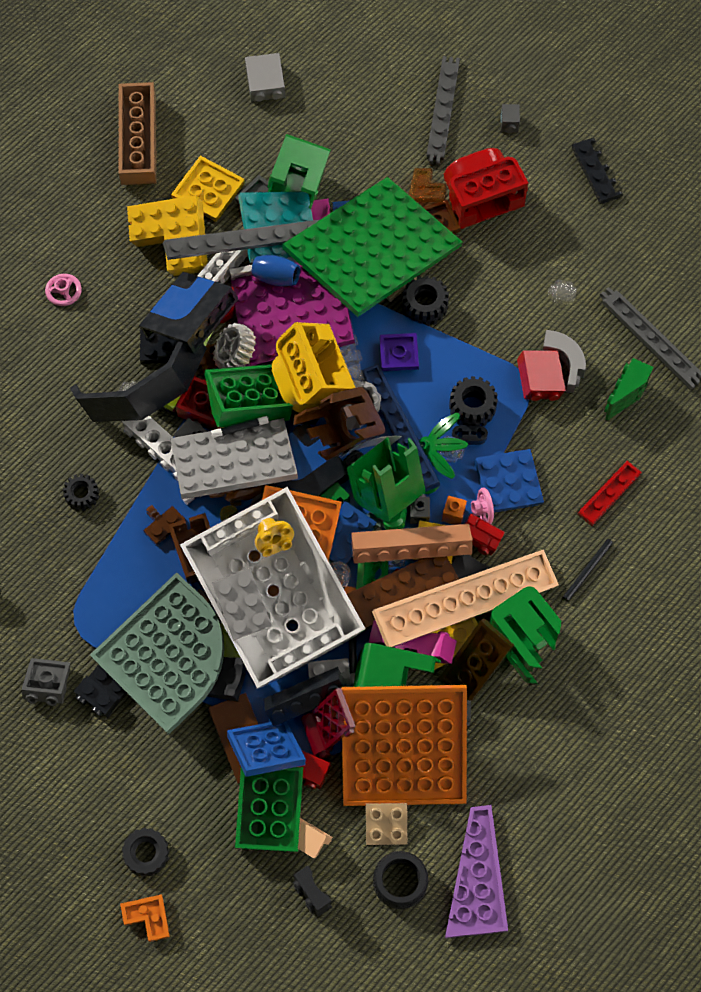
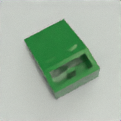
M632 358L630 364L626 363L621 378L616 382L613 394L611 393L604 410L607 413L605 420L608 421L641 398L654 367Z

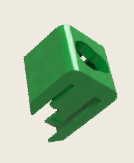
M286 134L272 174L269 177L268 192L308 193L310 200L309 208L311 209L314 200L317 198L318 188L331 149Z
M387 437L347 468L355 501L361 507L386 522L392 520L426 492L418 449L410 437L408 438L409 449L398 443L399 453L392 452L390 439ZM377 492L379 493L380 500L377 499Z
M527 586L492 610L490 624L514 644L506 658L526 683L538 684L529 671L533 672V668L542 669L539 663L543 659L533 646L539 651L548 644L555 651L556 641L561 629V620L537 589Z
M365 643L359 652L353 687L406 686L409 668L434 673L435 662L441 663V660L430 655L375 643Z

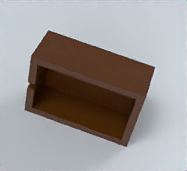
M206 513L189 518L191 529H187L185 520L168 525L182 570L189 584L199 582V579L180 544L211 528Z

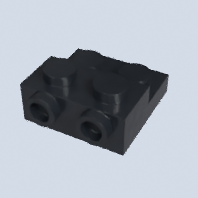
M140 328V363H167L178 341L157 333H153L147 338Z
M99 664L89 677L86 676L74 690L76 694L75 699L84 706L87 703L92 707L91 711L97 716L101 717L103 715L106 718L110 716L127 694Z

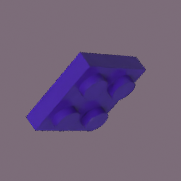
M417 333L380 335L382 371L419 370Z

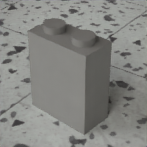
M279 53L245 57L251 102L285 98V86Z

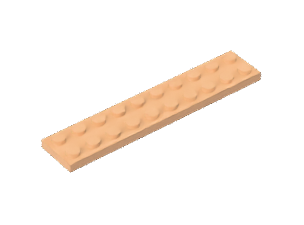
M540 550L374 609L372 613L385 645L394 647L490 612L527 586L534 587L541 593L555 588L559 584L544 550Z

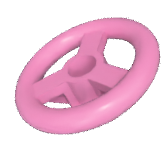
M70 274L54 276L48 281L45 289L48 300L57 306L73 304L78 300L82 291L79 280ZM72 283H74L76 286V293L71 298L69 295V288L72 285ZM51 293L63 295L65 301L55 299Z
M481 488L478 491L477 500L471 502L472 514L480 516L482 520L492 524L494 519L492 498L486 488Z

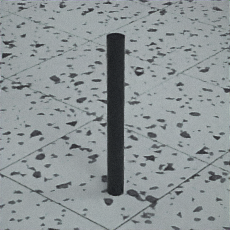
M610 539L603 543L562 598L565 601H570L613 545Z

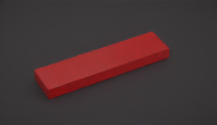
M626 461L581 508L577 515L593 526L636 481L642 472L629 461Z

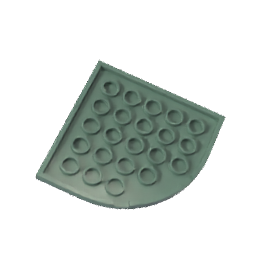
M175 573L97 647L90 656L170 734L201 704L216 683L224 658V637L220 622L209 603L178 573Z

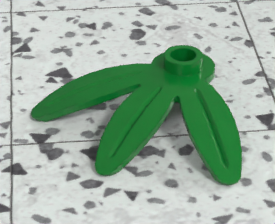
M454 413L442 419L432 429L428 437L425 436L419 440L431 464L437 471L450 479L455 477V473L446 459L437 451H456L468 446L466 441L456 438L439 439L458 421L459 413Z

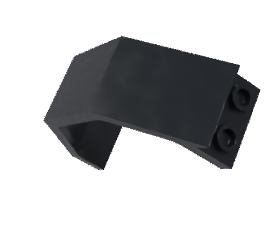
M178 341L168 362L163 367L125 391L84 394L77 384L70 387V389L93 422L143 420L188 391L207 348L203 343L198 351L193 354L187 350L183 342Z

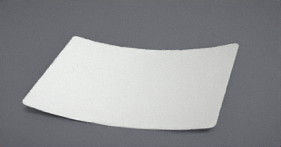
M402 436L375 438L354 447L345 455L351 453L354 449L358 450L378 445L387 437H389L390 444L392 445Z

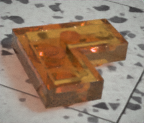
M414 168L409 196L416 202H444L446 183H431L432 168Z

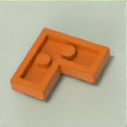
M162 894L120 904L125 926L145 921L149 942L170 938Z

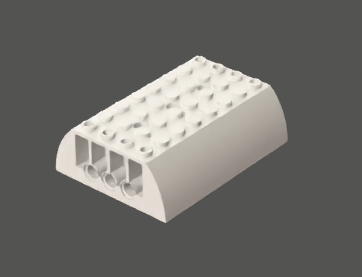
M288 487L180 544L257 688L282 678L308 662L344 644L365 630L362 621ZM272 518L275 521L289 523L294 530L290 549L282 550L269 557H264L260 553V559L255 562L249 559L250 552L258 551L255 546V538L258 534V525L262 520ZM250 568L272 626L233 641L212 582ZM272 585L279 588V593L276 596L268 594V588ZM290 620H295L298 623L296 631H289L286 625Z

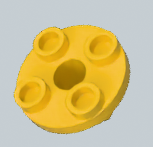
M266 518L258 525L255 546L264 557H269L282 550L286 551L292 546L294 530L285 521H275L272 518Z

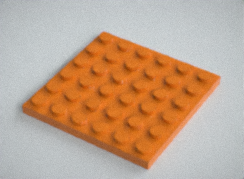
M466 685L341 687L355 723L354 733L349 737L344 736L342 738L343 806H366V804L407 803V805L467 804Z

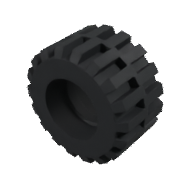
M419 276L417 280H411L410 284L407 283L403 291V313L411 318V320H416L418 323H423L427 326H430V323L433 325L437 324V320L441 321L447 313L449 300L447 287L445 285L442 286L443 282L441 280L436 281L435 277L431 279L429 276H425V278ZM421 297H429L435 302L431 305H421L416 300Z
M471 376V379L466 377L463 378V382L459 380L456 386L452 388L450 395V414L459 413L458 421H460V425H487V421L490 422L496 412L498 395L495 392V387L493 385L490 386L488 380L484 382L481 377L479 379H475V376ZM475 397L480 399L483 405L478 408H471L465 405L463 400Z

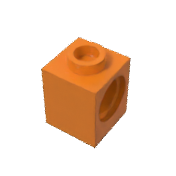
M448 496L442 521L453 525L461 524L467 501Z

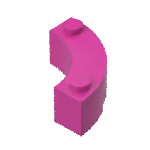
M374 620L368 643L386 646L376 620ZM440 631L424 635L393 648L434 656L440 659L441 663L452 664L457 641L449 637L450 634Z

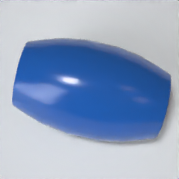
M262 255L254 259L252 275L269 285L294 286L300 278V266L284 257Z

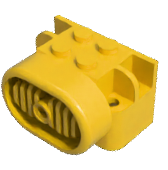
M295 322L278 338L276 342L278 356L272 363V373L285 403L294 405V411L300 413L305 408L309 409L323 404L321 400L332 393L356 388L329 324Z

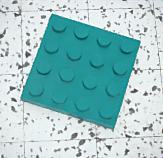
M244 192L238 195L244 229L313 221L312 211L309 208L310 200L308 193ZM283 244L247 249L250 263H253L257 256L276 255L284 258L291 256L282 249Z

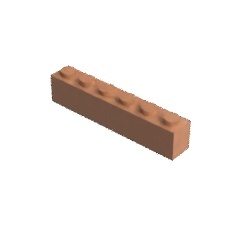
M469 524L354 532L352 533L354 563L469 555L472 554Z

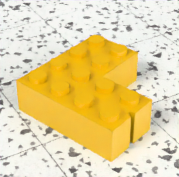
M197 195L127 206L128 222L131 224L128 225L129 239L136 247L160 244L166 239L205 235L203 202ZM207 255L167 260L166 256L167 271L173 276H179L182 272L189 274L199 273L208 264Z

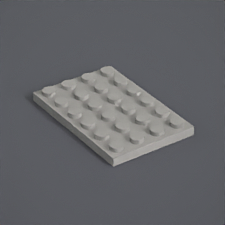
M284 418L216 438L212 437L211 431L171 438L181 499L298 479Z

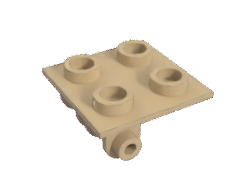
M407 803L366 804V845L407 844Z

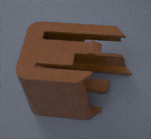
M363 387L332 393L321 400L322 405L306 409L294 416V425L320 418L325 419L327 424L306 429L311 440L319 437L323 447L337 443L338 446L318 452L325 460L343 456L354 447L372 440L385 432L384 424L369 394ZM355 416L360 426L367 424L366 428L354 431L359 438L354 437L348 431L346 418Z

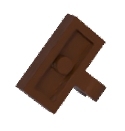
M151 505L146 511L147 515L154 522L143 531L157 546L170 535L168 525L185 520V518L173 506L160 515L156 508Z

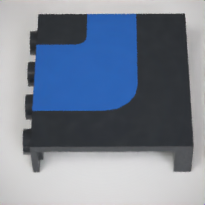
M182 272L139 326L147 338L153 333H157L183 342L187 350L195 354L238 301V297L231 286Z
M306 422L302 426H296L292 433L288 435L298 479L266 485L282 489L288 487L291 491L320 497L335 483L338 482L339 485H342L349 480L348 466L340 457L325 460L318 454L319 451L329 449L330 446L323 447L319 437L311 440L306 429L312 427Z

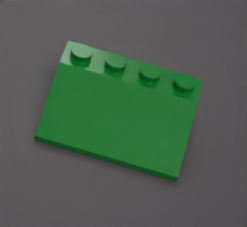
M272 364L205 370L212 415L218 428L267 416L268 421L283 418L284 421L290 420L294 405L285 403L272 373Z
M293 767L248 777L245 776L241 768L235 849L298 852L303 767Z

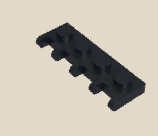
M590 138L572 144V150L599 204L621 198L623 196L622 191L615 192L612 186L617 183L616 179L609 180L605 172L609 170L608 164L602 165L598 159L602 155L601 150L594 151L592 147L596 140Z

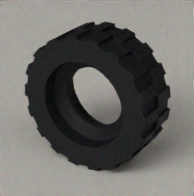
M151 828L137 829L134 833H130L127 840L125 839L124 847H122V857L126 866L134 874H139L143 877L159 873L166 866V862L169 859V848L165 838L158 831L156 832ZM143 842L152 843L156 848V855L150 862H141L136 857V848Z

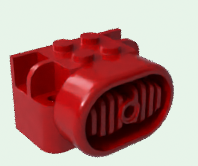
M487 148L461 157L451 163L444 172V180L449 188L452 211L459 217L458 224L460 229L525 206L529 183L517 160L513 157H504L503 153L497 148Z

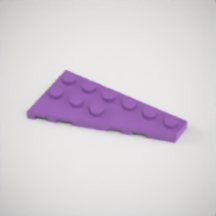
M491 805L470 808L445 938L508 932Z

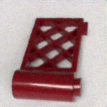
M341 688L335 689L311 713L300 718L314 756L320 759L329 757L331 755L330 752L333 751V746L344 736L349 737L354 733L355 723Z

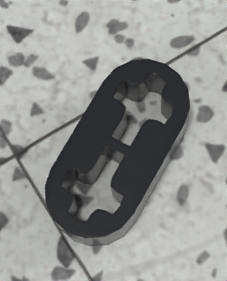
M459 425L452 430L451 438L466 441L468 445H481L486 442L488 432L485 427L480 425ZM458 432H462V438H459ZM477 432H481V438L477 437Z

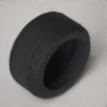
M395 851L387 854L378 862L374 870L373 886L375 893L385 905L391 908L407 909L413 907L421 901L427 890L428 872L424 863L410 852ZM403 863L411 866L416 871L419 882L414 893L406 897H396L385 889L383 875L391 865Z

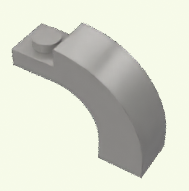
M546 330L542 351H558L559 359L566 364L569 371L566 392L573 393L575 387H579L580 378L584 377L586 370L584 354L579 345L569 336L560 332Z

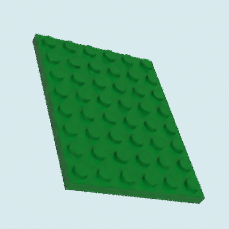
M386 177L283 243L282 249L351 312L359 317L460 248L462 241L390 178Z

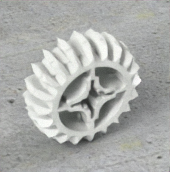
M237 323L229 324L228 328H224L223 333H220V337L216 339V345L213 346L215 347L212 353L215 355L213 357L215 365L222 369L245 367L246 364H249L250 358H253L252 353L255 351L254 346L256 345L254 332L247 326Z

